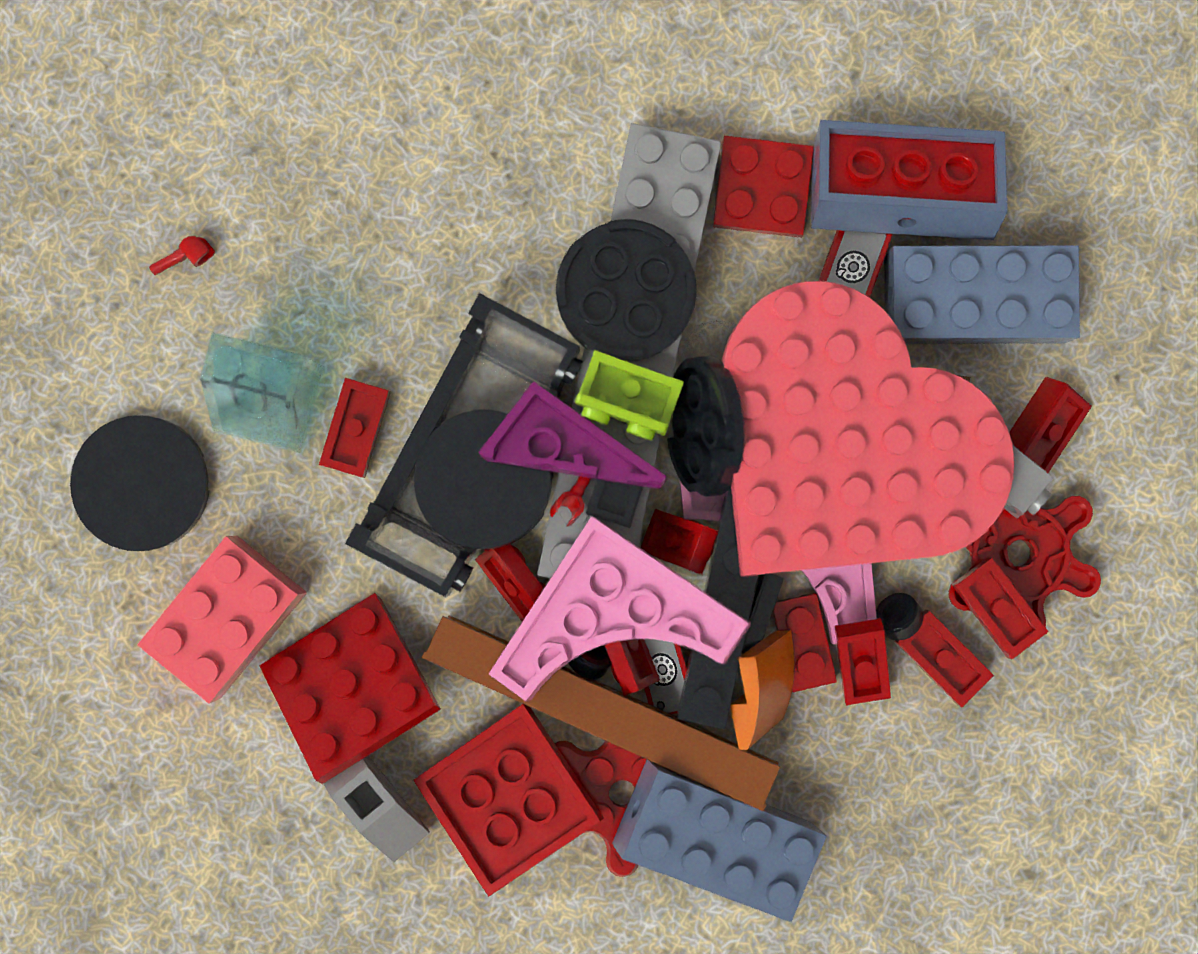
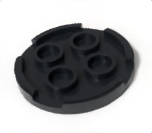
M621 219L608 221V223L585 233L570 246L564 255L556 279L558 310L565 327L573 338L592 353L596 350L624 361H637L652 357L673 344L687 327L696 302L697 285L695 272L682 247L676 242L674 237L663 229L639 220Z
M713 356L687 358L680 364L673 375V378L684 383L673 411L672 426L674 437L667 439L669 453L678 478L689 492H697L706 497L720 496L732 487L733 474L738 473L741 466L744 448V420L740 396L730 371L724 368L723 362Z
M481 409L458 414L442 423L432 432L418 455L414 471V490L419 508L431 527L441 536L455 544L474 549L504 547L526 536L535 528L545 514L544 511L552 489L553 472L486 461L478 453L508 415L507 413Z
M140 415L127 416L110 421L87 438L75 457L70 476V491L76 513L84 526L95 537L112 547L127 551H150L171 545L193 529L206 508L210 490H208V472L203 458L204 455L198 444L187 432L169 421Z

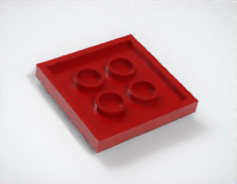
M373 593L259 665L315 781L324 784L441 710L386 606L376 593Z
M525 704L517 707L413 779L488 897L604 818L531 707Z

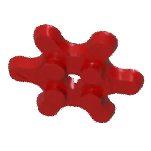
M1069 496L1055 508H1040L1034 515L1026 510L1019 518H1015L1003 508L993 525L977 540L965 547L971 557V565L967 572L987 557H992L1043 625L1046 626L1043 605L1050 593L1056 590H1066L1077 597L1086 598L1094 595L1100 588L1101 577L1097 569L1076 560L1070 549L1073 535L1091 522L1093 508L1090 502L1081 496ZM1016 540L1024 541L1030 549L1028 561L1021 566H1014L1008 558L1007 547ZM951 584L948 590L951 604L957 609L969 611V607Z
M566 740L556 742L555 745L604 817L599 823L584 833L592 832L604 839L607 847L606 865L612 874L619 877L630 876L636 871L638 865L622 859L612 844L628 804L622 806L613 802L609 791L611 786L620 780L628 781L635 787L647 759L608 741H604L598 749L593 751H584Z

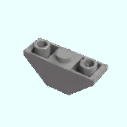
M369 755L324 783L330 797L359 833L393 862L430 833L428 828Z

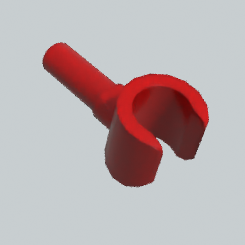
M188 236L181 241L179 249L149 265V268L154 275H157L183 262L186 258L195 267H199L215 254V251L204 238Z
M579 476L570 491L562 493L551 506L550 516L553 517L560 506H565L570 509L572 514L566 526H571L584 511L585 506L582 497L592 478Z

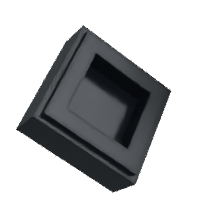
M596 479L585 514L630 528L643 486Z

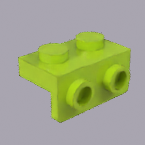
M594 350L580 392L577 394L575 405L583 407L581 416L605 425H608L610 418L628 423L626 432L653 441L655 433L665 436L684 382Z

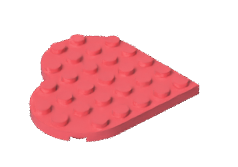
M807 281L782 287L763 297L747 311L733 329L727 341L722 362L724 368L730 371L737 386L744 420L743 456L739 472L733 474L731 487L740 576L946 555L960 550L977 540L993 525L1001 514L1013 482L1014 452L1008 428L998 409L980 389L960 376L934 368H911L909 353L901 332L886 311L868 296L855 289L833 282Z

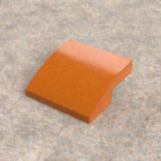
M791 630L774 631L738 657L745 693L730 704L739 750H748L783 720L794 680V646Z

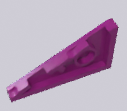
M534 381L478 452L483 459L490 462L660 489L667 480L666 475Z

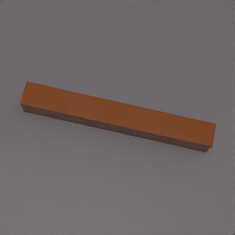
M449 615L448 618L442 616L428 650L423 653V659L764 812L766 799L780 769L778 761L751 749L739 750L738 743L693 723L678 719L677 716L630 695L624 696L623 692L594 679L583 677L565 666L555 672L542 685L532 700L525 701L489 675V672L509 641Z

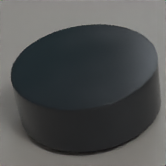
M895 593L887 596L876 609L877 619L881 618L885 636L891 640L900 641L910 638L920 629L923 623L924 615L922 608L912 596L906 593Z
M605 645L581 654L569 661L568 664L579 675L589 679H598L605 675L611 666V660Z

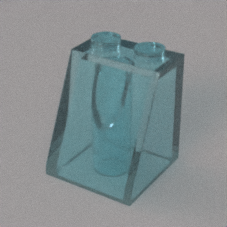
M212 332L200 381L213 431L302 454L324 366L304 355Z

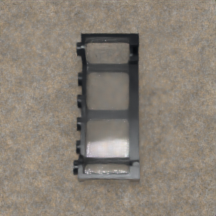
M481 293L478 294L468 312L472 317L466 329L462 330L459 336L461 340L380 492L375 501L370 502L366 509L368 512L361 525L355 523L345 542L346 545L443 597L449 596L453 589L458 592L462 591L473 571V567L468 564L477 549L464 547L447 540L436 532L423 516L415 495L414 471L418 455L424 443L436 428L458 414L481 409L495 410L508 414L533 381L558 398L565 383L570 386L572 385L584 362L577 358L580 352L579 345Z

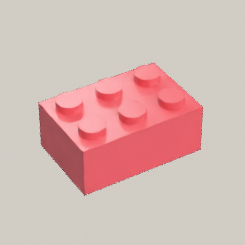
M225 536L137 645L207 703H212L223 697L307 592L239 536Z

